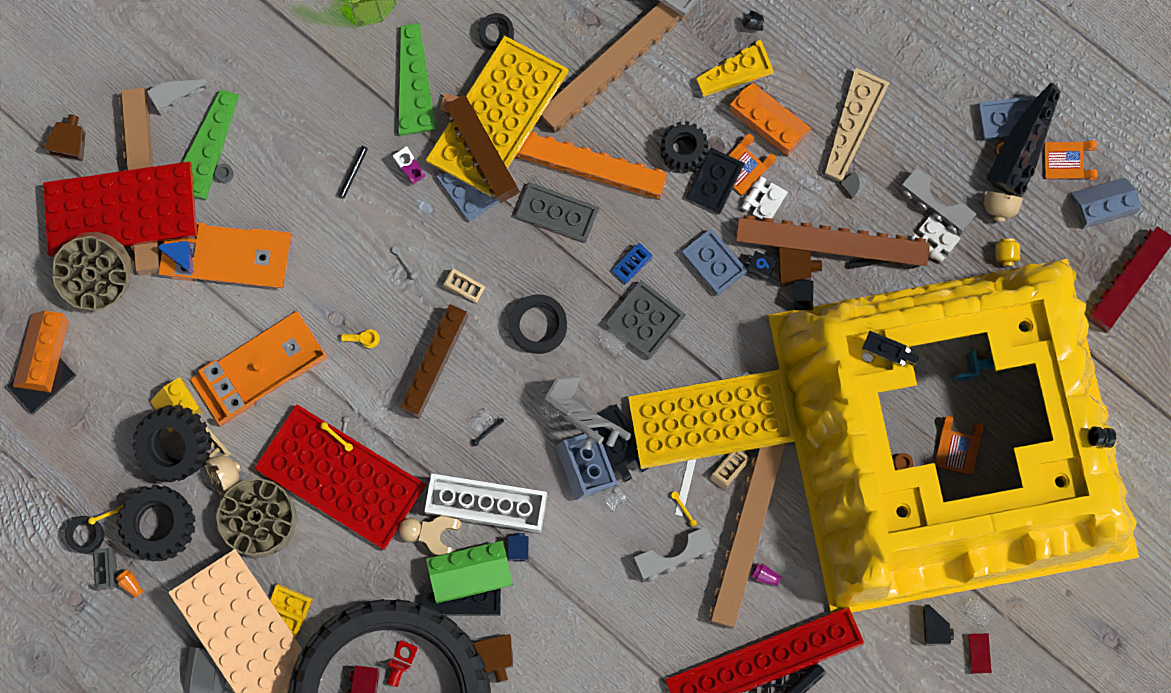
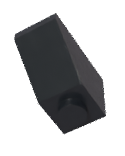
M925 604L923 606L925 646L951 644V640H954V630L950 628V623L929 604Z

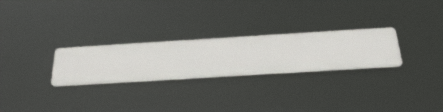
M696 459L688 460L679 495L684 506ZM677 503L675 515L683 516V510Z

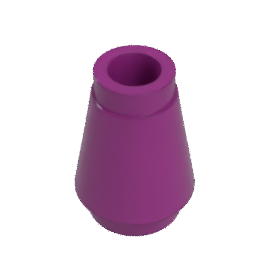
M756 563L751 573L754 581L776 587L781 580V576L764 563Z

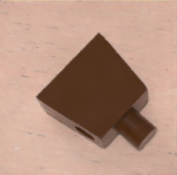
M69 114L66 123H55L44 147L48 154L83 161L86 132L81 126H77L79 122L78 116Z
M779 247L780 287L794 285V280L800 281L805 279L810 281L811 272L822 271V260H811L810 251Z
M507 634L475 642L474 647L478 655L481 654L485 663V672L487 674L494 672L497 683L508 681L506 669L514 667L511 635Z

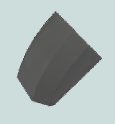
M190 647L184 690L187 693H223L226 679L206 649Z

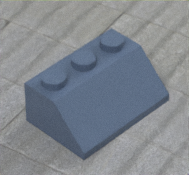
M1126 177L1071 193L1083 229L1137 214L1142 208L1135 188Z
M585 434L563 440L556 446L576 501L618 485L603 444H598L594 441L590 450L583 448L587 438Z

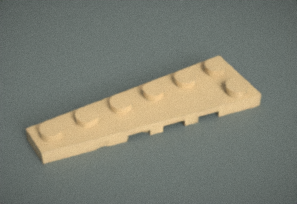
M855 68L825 175L837 181H843L889 86V82Z

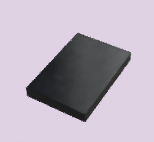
M710 148L686 199L721 214L745 163L714 148Z
M59 358L51 392L14 387V380L7 387L32 414H35L77 375Z

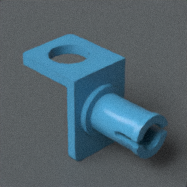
M970 351L967 354L970 373L959 374L953 378V381L975 379L980 375L979 370L994 369V363H991L993 358L977 359L976 351Z

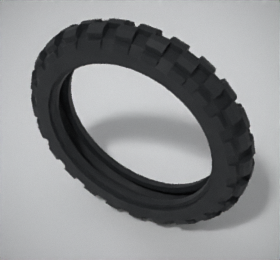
M380 599L357 604L345 609L322 624L306 642L298 655L288 688V693H318L319 684L327 665L342 647L367 633L381 630H398L420 636L437 647L453 667L458 678L461 693H491L490 680L484 670L486 668L481 654L478 655L474 642L457 623L435 609L424 604L421 605L400 599Z

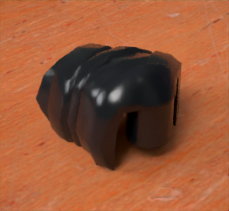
M751 10L749 14L744 16L742 25L746 30L763 31V15Z

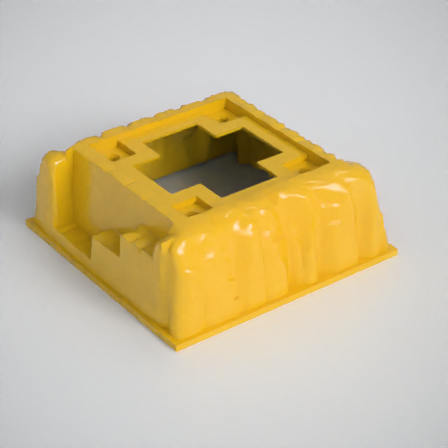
M1068 259L1051 260L1042 264L1029 263L1016 269L1000 270L989 274L867 297L845 299L840 302L813 306V310H792L768 315L777 363L781 371L793 427L794 444L830 614L847 607L850 608L851 613L1139 558L1133 534L1137 522L1125 501L1127 490L1119 475L1115 459L1117 441L1112 448H1104L1102 446H1090L1087 440L1088 431L1091 427L1097 426L1102 429L1112 427L1107 425L1109 413L1107 406L1101 400L1095 375V363L1091 358L1086 338L1089 326L1084 315L1086 303L1076 296L1074 287L1076 272L1069 265ZM1019 325H1026L1028 332H1022L1019 329ZM869 331L907 345V348L987 332L995 371L1035 363L1053 441L1014 448L1022 488L943 503L935 463L895 471L878 393L917 386L914 368L909 364L905 363V366L896 365L870 354L873 358L872 361L867 362L863 359L862 355L867 352L862 351V347ZM1055 479H1062L1064 487H1058L1055 484ZM898 508L905 509L906 517H899L896 510Z

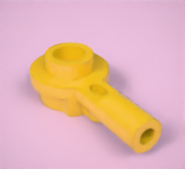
M369 329L361 334H342L341 340L361 342L366 348H374L379 344L380 336L375 330Z

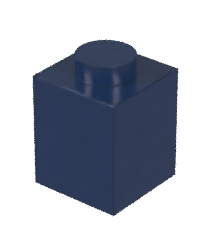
M513 533V536H509V562H529V536H525V533Z

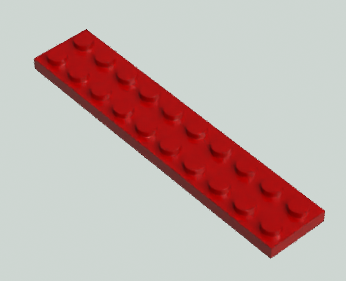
M847 607L666 679L671 693H743L864 645V640L850 608Z

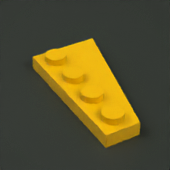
M760 39L752 47H747L737 56L727 59L724 64L719 67L716 66L699 76L697 84L702 96L705 97L774 74V70Z

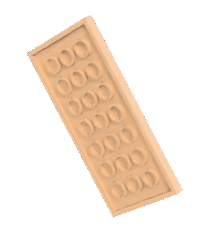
M236 549L168 592L234 693H288L293 667L302 648Z

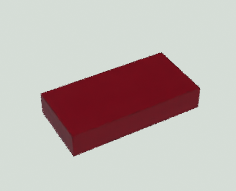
M989 633L968 634L971 674L992 673Z

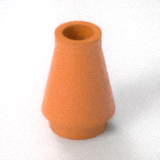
M127 569L116 578L118 585L134 598L143 592L133 571L130 572Z

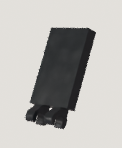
M617 404L598 414L631 434L628 440L618 435L614 446L611 447L606 444L611 433L609 429L605 427L590 428L593 431H598L599 435L604 438L602 444L613 473L619 470L625 482L631 480L632 475L626 466L633 461H636L642 473L649 468L641 469L635 433Z

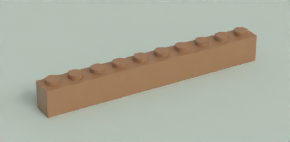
M660 2L553 98L540 116V119L554 133L558 130H563L572 117L576 118L585 105L589 106L592 104L598 93H604L609 87L608 84L613 80L617 81L626 68L630 69L636 63L635 60L639 56L643 57L650 50V46L658 44L662 40L663 35L667 31L671 32L676 27V23L680 19L684 20L690 12L683 17Z
M144 88L121 90L122 97H119L120 107L123 108L121 124L125 129V132H122V140L124 144L126 143V150L123 151L128 166V168H125V171L153 167L148 93ZM160 242L131 246L132 252H135V259H132L133 269L139 275L159 273L161 250L158 247Z
M786 443L756 448L759 450L758 457L754 456L751 468H754L753 475H748L745 485L749 489L747 494L743 493L740 503L744 507L742 513L738 512L735 521L738 524L737 531H732L730 542H733L732 549H727L725 560L728 561L727 567L722 568L719 577L723 581L721 587L717 586L715 591L716 606H711L708 616L712 617L711 623L732 629L735 627Z

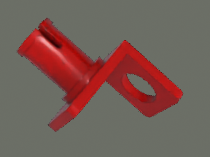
M403 640L399 641L394 657L404 662L394 658L388 662L392 670L386 682L387 684L398 687L403 672H406L411 667L409 664H412L418 650L417 646ZM403 647H408L411 650L409 658L401 656L400 651Z

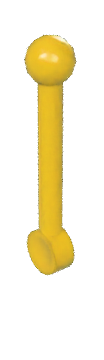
M326 422L321 423V428L327 430L343 444L346 451H352L353 446L351 444H347L332 431Z
M674 491L671 497L678 502L689 519L690 526L695 527L697 521L691 517L681 502L679 493Z
M124 505L95 518L90 517L88 519L89 524L93 525L96 521L119 512L120 508H124Z

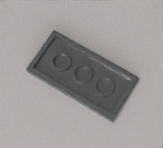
M528 182L515 218L586 243L599 207Z

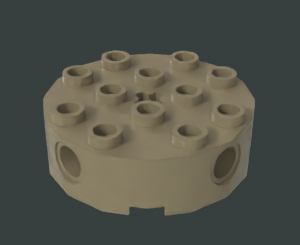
M99 232L81 233L70 239L55 255L52 269L53 283L60 296L73 307L94 311L103 310L115 304L129 288L133 274L131 258L124 246L112 236Z
M260 478L242 480L229 488L223 496L224 498L220 502L216 515L218 531L226 544L236 549L241 555L253 558L272 556L285 548L293 537L297 524L295 505L288 493L274 482ZM257 514L260 516L258 522L254 520L256 519L255 515Z

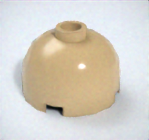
M986 191L984 207L988 214L994 216L993 220L1005 222V218H1013L1018 214L1023 198Z
M215 456L205 461L207 463L205 465L207 475L212 485L214 483L218 485L219 489L216 491L220 495H225L229 488L239 482L241 468L237 461L233 462L227 456Z

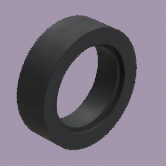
M542 294L527 296L520 300L511 312L509 325L512 337L520 348L529 353H548L556 349L566 336V313L560 303L552 297ZM544 307L555 315L557 329L549 339L536 342L529 340L522 334L520 320L523 314L531 308Z

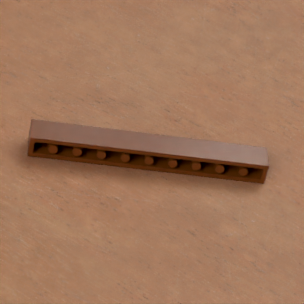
M744 215V218H739L736 241L922 266H927L930 243H926L925 238L915 237V241L907 240V236L902 235L888 238L887 233L877 232L876 236L869 235V231L864 230L850 233L849 228L839 227L838 231L831 230V226L826 225L813 228L811 223L801 222L800 226L793 225V221L782 220L781 223H775L773 218L763 217L762 221L755 220V216Z

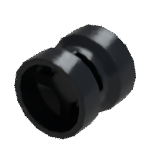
M1093 426L1088 431L1087 440L1089 445L1093 447L1112 448L1116 443V432L1112 428L1102 429L1101 427Z

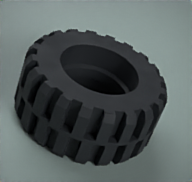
M167 405L146 415L136 427L138 431L134 432L133 439L136 440L133 443V450L137 452L135 454L136 460L141 462L139 466L143 470L146 468L148 475L151 477L156 475V479L160 481L165 479L167 482L181 481L205 465V461L210 455L207 451L212 446V443L208 442L211 434L206 431L205 428L208 426L205 422L202 423L200 421L201 416L198 413L192 414V409L188 407L183 409L182 405ZM163 427H170L176 430L184 439L185 455L183 459H173L162 450L159 443V434Z
M152 485L149 488L144 486L141 487V491L137 492L135 490L132 492V497L125 499L123 502L125 504L124 508H120L118 512L121 515L120 519H117V525L120 527L118 533L123 539V544L137 556L149 561H166L169 557H176V553L179 551L183 552L186 549L184 546L192 540L191 534L195 533V526H193L195 515H193V509L187 500L177 491L164 485L163 487ZM161 505L167 507L174 517V524L170 533L158 541H150L143 537L139 528L142 515L154 506Z

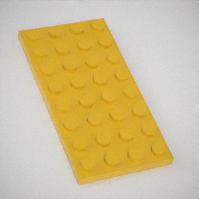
M504 36L466 97L508 169L569 70L561 64ZM450 122L427 157V163L491 196L488 190L491 188L489 182L484 183L480 176L482 173L481 168L476 169L471 160L474 157L472 152L467 153L462 144L466 141L463 136L458 137L454 130L457 127L455 122Z
M780 370L628 397L641 469L795 442Z

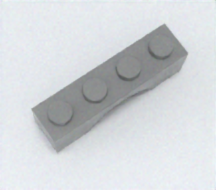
M916 168L902 184L900 189L902 194L906 198L917 202V206L923 211L927 210L937 221L947 225V228L954 234L961 236L974 220L976 213L962 202L954 206L939 204L930 192L931 178Z
M704 527L688 534V544L685 550L676 557H661L653 550L634 557V561L643 581L648 580V582L658 579V575L666 572V574L675 572L677 570L676 567L682 564L686 567L695 563L694 559L702 557V559L712 556L715 546L707 528Z

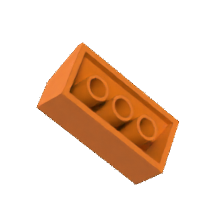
M754 83L742 90L730 104L729 112L787 157L812 129Z
M41 311L31 314L13 384L14 387L51 392L69 320L63 313Z

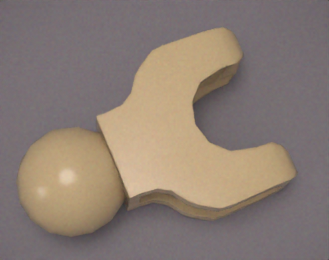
M446 516L437 517L432 522L423 521V523L416 518H406L399 526V534L407 542L419 540V543L427 546L432 555L440 556L455 552L452 548L442 544L440 541L441 533L445 530H459L462 522Z

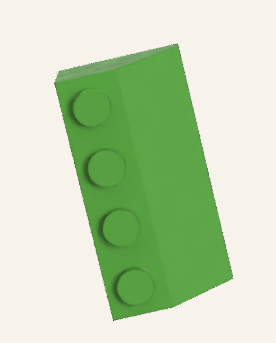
M503 541L426 559L436 603L513 586Z

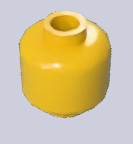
M1000 239V242L995 245L996 261L1002 263L1003 267L1014 266V263L1021 259L1020 244L1015 242V239Z

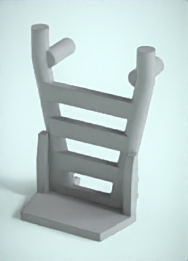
M571 376L555 379L545 397V400H547L545 413L549 414L552 411L551 417H556L559 413L587 435L583 448L590 450L594 441L598 444L602 443L604 438L590 429L594 427H605L611 431L606 442L611 447L614 446L618 435L625 440L630 438L631 434L594 413V408L575 395L580 377Z

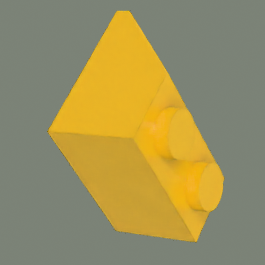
M180 377L164 386L150 401L155 410L167 405H182L183 409L187 407L192 409V414L198 413L201 415L203 413ZM167 427L170 433L175 431L174 429Z

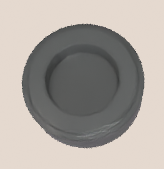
M220 164L215 168L214 176L218 182L225 184L233 179L234 172L228 164Z

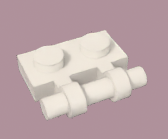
M762 176L759 177L757 182H754L752 185L753 189L748 196L746 195L743 200L744 204L741 207L746 212L750 207L754 208L755 211L752 216H755L760 221L763 220V217L773 218L788 194L786 190L773 183L770 184L768 189L764 187L766 179ZM758 193L764 195L760 202L755 201Z
M931 215L918 230L923 235L922 238L926 239V242L930 240L937 246L935 249L930 246L929 257L933 260L936 259L940 263L946 258L940 252L943 250L949 254L961 239ZM915 234L911 241H915V237H919Z

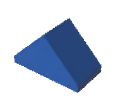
M188 241L161 244L158 247L162 253L190 274L194 272L191 245Z

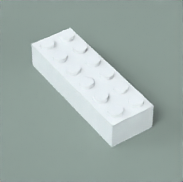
M431 473L425 513L429 516H446L460 521L541 533L548 495L544 491Z

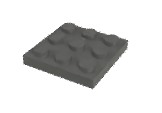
M640 280L605 325L651 360L685 318L686 314Z

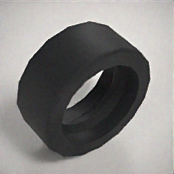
M493 13L484 17L478 29L482 44L494 51L501 41L494 42L487 38L486 28L491 23H503L508 31L506 37L512 40L514 38L513 23L507 16L500 13Z
M89 516L74 518L65 529L67 544L71 549L81 554L94 552L95 549L101 546L104 540L103 527L96 521L92 525L96 531L94 541L87 546H80L75 542L73 538L75 528L81 524H89Z

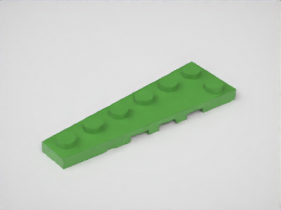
M420 23L401 26L399 136L436 131Z
M224 90L219 91L184 162L190 161L192 163L195 198L207 201L214 179V170L218 166L238 103L239 95Z

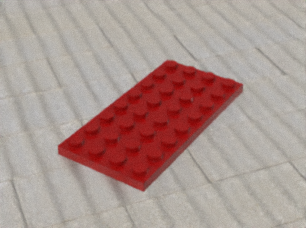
M190 161L43 182L47 251L50 257L55 256L65 243L81 233H103L112 236L124 247L197 236L193 172Z
M296 404L254 469L385 551L399 530L401 522L406 519L427 485L328 424L332 431L347 444L349 443L353 446L352 451H346L343 444L327 430L321 428V423L325 422L324 420Z

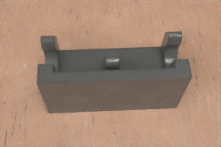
M114 548L95 549L96 590L118 589V581L116 580V550Z

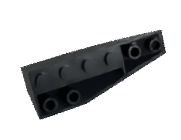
M1050 83L1022 114L1005 140L987 177V180L994 187L1009 195L1022 198L1031 177L1035 173V168L1061 93L1054 83Z

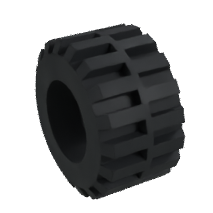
M686 121L684 125L681 122H677V126L671 125L670 130L666 129L661 139V157L664 158L663 162L669 164L671 170L675 168L678 173H680V170H684V173H688V170L693 172L696 170V167L700 168L702 166V162H704L708 152L706 133L703 134V129L701 127L698 129L697 124L694 123L691 126ZM679 140H689L695 145L696 149L689 155H680L674 150L673 145Z

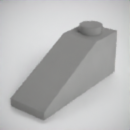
M205 79L172 81L155 84L147 92L159 113L163 115L208 90L210 87Z

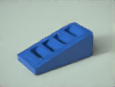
M638 243L612 272L626 285L652 259L653 255L641 243ZM638 251L645 257L644 259L637 254ZM632 257L639 262L638 265L631 259ZM627 262L634 268L633 271L626 265ZM623 268L629 275L626 276L620 269Z

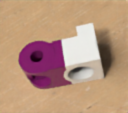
M407 146L393 155V160L413 185L425 177L423 170Z

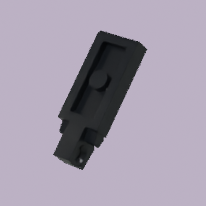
M869 331L862 347V351L896 365L905 366L906 363L915 367L919 360L918 356L910 353L911 349L907 348V345Z

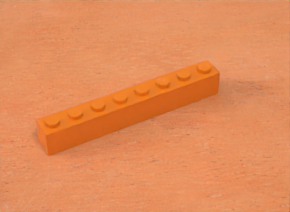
M533 131L530 132L516 155L520 159L658 200L661 199L667 180V174L661 169L654 168L652 170L646 168L641 163H628V160L624 158H611L607 153L600 152L598 154L592 152L587 147H574V144L570 142L561 143L550 136L544 138L538 136Z

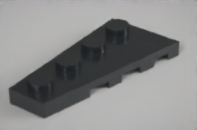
M501 588L436 603L434 592L422 595V604L446 616H501Z

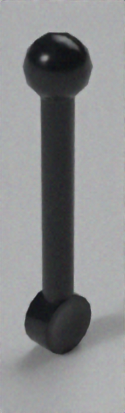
M500 418L491 428H489L479 438L473 439L472 445L478 446L479 442L484 437H486L495 428L501 425L505 420L503 418Z

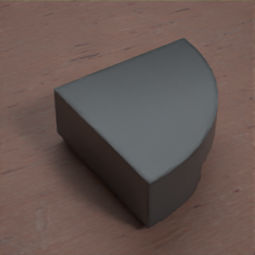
M854 172L840 183L851 199L857 194L860 182L857 173Z

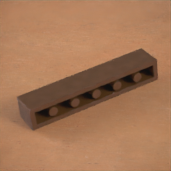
M464 94L446 104L445 106L448 109L446 115L451 123L454 121L457 125L454 130L458 137L463 136L466 141L462 144L467 153L472 152L474 157L471 160L476 169L481 168L482 173L480 176L484 183L489 182L491 188L488 190L493 199L498 198L501 204L520 193L466 95Z
M449 304L401 405L403 412L416 418H421L468 318L467 311Z

